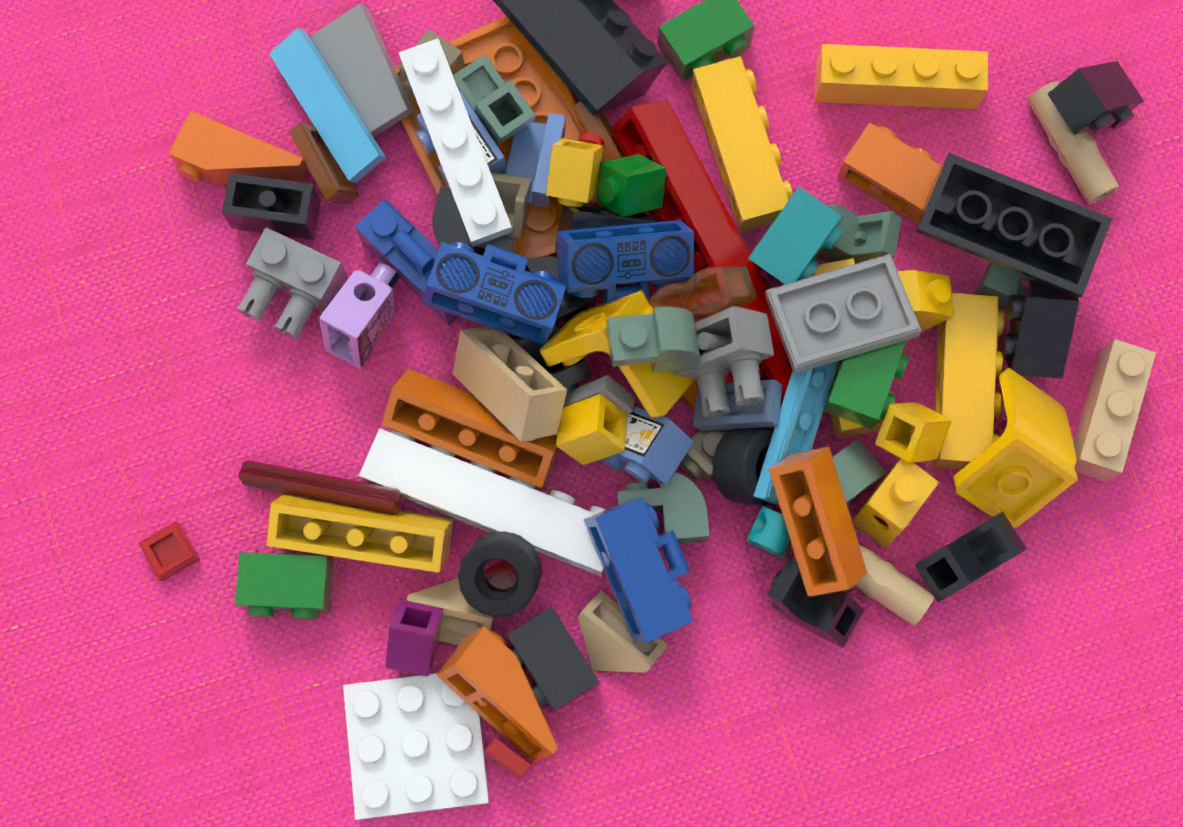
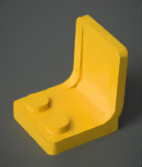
M641 290L609 303L581 311L574 315L539 351L547 366L561 362L564 366H570L583 359L586 354L595 351H602L610 355L606 328L607 318L652 314L654 308L650 306ZM651 363L619 366L652 418L666 415L694 381L692 378L676 376L673 374V371L652 373Z
M1007 368L999 375L1007 415V427L997 441L955 474L953 481L956 493L992 517L1003 511L1013 528H1016L1074 484L1078 477L1075 471L1076 451L1065 408L1021 375Z

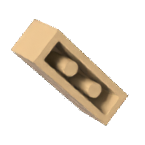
M489 326L460 330L452 374L521 442L556 435L567 389L504 331Z
M1114 339L1099 351L1073 442L1076 451V472L1105 482L1123 472L1156 352Z

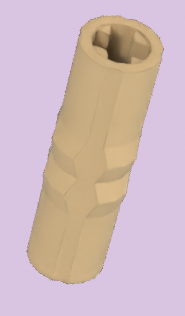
M1055 81L1032 93L1027 101L1047 133L1050 145L1058 152L1060 162L1069 171L1087 204L1092 205L1116 192L1120 186L1101 156L1096 141L1088 132L1074 135L1047 93L1059 85V82Z
M859 544L867 574L853 586L860 589L867 597L878 601L912 626H915L930 607L935 598L934 595L899 572L891 563L880 559L872 550Z

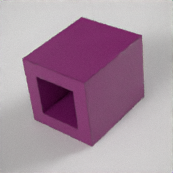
M405 600L399 601L389 627L385 668L429 676L438 650L443 608Z

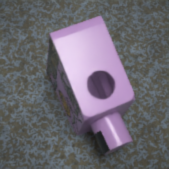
M379 263L371 276L360 270L354 271L319 317L325 351L360 370L395 312L393 287L400 276L392 267Z

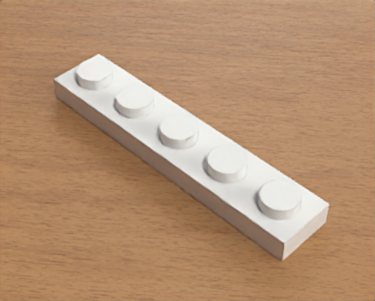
M437 38L399 52L401 62L472 247L512 233V226L439 39Z

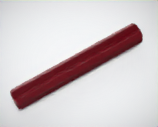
M251 460L244 461L239 471V479L246 486L387 514L398 513L403 500L400 490Z

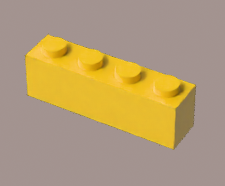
M822 44L816 61L815 102L977 110L988 91V51Z
M741 56L693 69L691 87L739 234L772 225L792 197L793 191L788 181L782 182L778 170L782 166L780 152L776 143H769L766 130H769V121L765 108L763 106L757 107L753 95L757 92V87L752 70H745Z
M952 293L955 316L938 324L934 411L951 419L952 423L937 460H932V467L963 469L999 439L998 434H993L994 418L999 417L1001 410V394L995 392V378L1001 374L1003 365L1002 352L996 351L997 336H1001L1004 327V312L998 310V296Z
M284 493L271 503L266 546L440 573L449 560L454 519L400 510L396 514H387Z

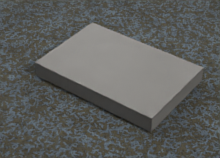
M359 3L310 36V39L373 138L414 112L367 6Z
M891 254L769 289L765 293L766 301L794 374L919 337L922 331Z

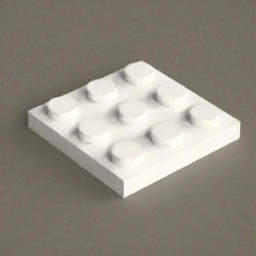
M437 673L429 674V676L420 675L343 685L355 820L490 803L481 716L437 677Z

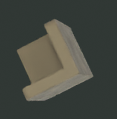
M491 172L512 226L513 232L504 236L521 238L528 217L532 178Z

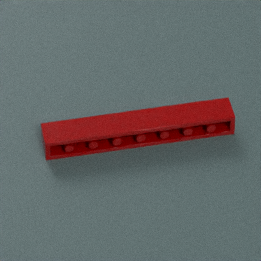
M664 100L631 106L611 128L625 157L640 154L666 167L662 208L654 209L653 211L659 222L681 220L694 231V277L690 282L708 316L733 306L767 314L774 356L761 360L758 364L760 380L775 379L782 384V406L793 370L765 298L766 290H769L757 265L748 259L751 254L669 101Z

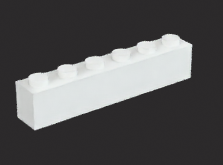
M379 428L359 474L364 483L398 489L403 499L486 532L507 531L520 535L533 545L536 552L602 577L604 569L583 519L605 509L592 506L590 511L574 505L575 498L560 491L552 490L550 495L535 490V485L511 476L509 480L494 474L495 469L472 460L470 464L454 458L456 454L434 445L428 448L416 443V438L393 429L391 432Z

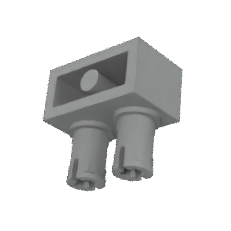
M265 227L246 262L254 279L236 310L247 317L252 316V319L257 322H261L277 290L290 294L291 298L278 322L275 323L274 328L285 335L289 333L291 338L298 340L313 309L325 310L345 284L348 276L341 262Z
M733 306L695 322L700 361L696 369L673 371V374L692 378L698 382L702 416L705 418H717L723 416V414L727 415L730 413L725 388V377L730 372L733 374L737 405L748 406L764 401L758 364L761 360L774 356L767 314Z

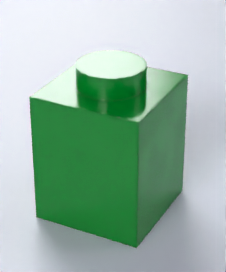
M640 154L600 162L597 203L623 217L662 208L666 167Z

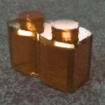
M711 267L697 272L687 283H675L661 288L651 297L650 301L653 310L654 307L687 309L693 313L694 322H697L733 306L745 308L756 298V293L747 267Z

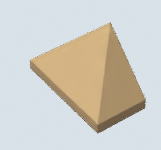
M458 578L409 594L406 601L443 608L439 637L441 642L459 645L466 636L483 626L489 631L492 629L493 617L479 613L467 603L460 591Z
M600 591L578 616L592 671L647 672L668 647V644L660 637L648 643L633 642L618 603L603 591Z

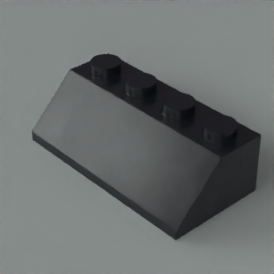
M493 0L593 116L645 95L668 63L658 52L654 43L642 34L630 20L629 15L620 9L613 0Z
M948 153L927 197L916 232L1081 298L1113 218Z

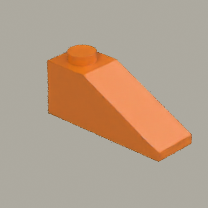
M190 111L168 153L178 167L177 172L197 183L202 178L213 184H227L229 173L285 181L306 180L310 173L303 158L193 111Z
M485 626L466 636L436 676L532 763L553 755L558 747L517 656L507 647L505 640L499 634L489 631Z

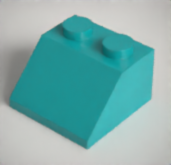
M798 187L748 259L785 285L810 278L820 266L814 260L822 248L825 247L831 250L845 231L840 226L844 217L805 189Z

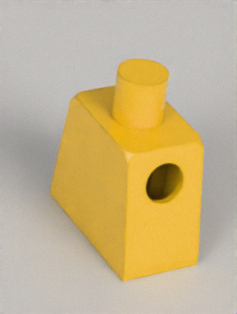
M899 458L852 519V524L885 549L905 529L939 482L916 464ZM873 515L883 519L888 524V526H885L878 522Z

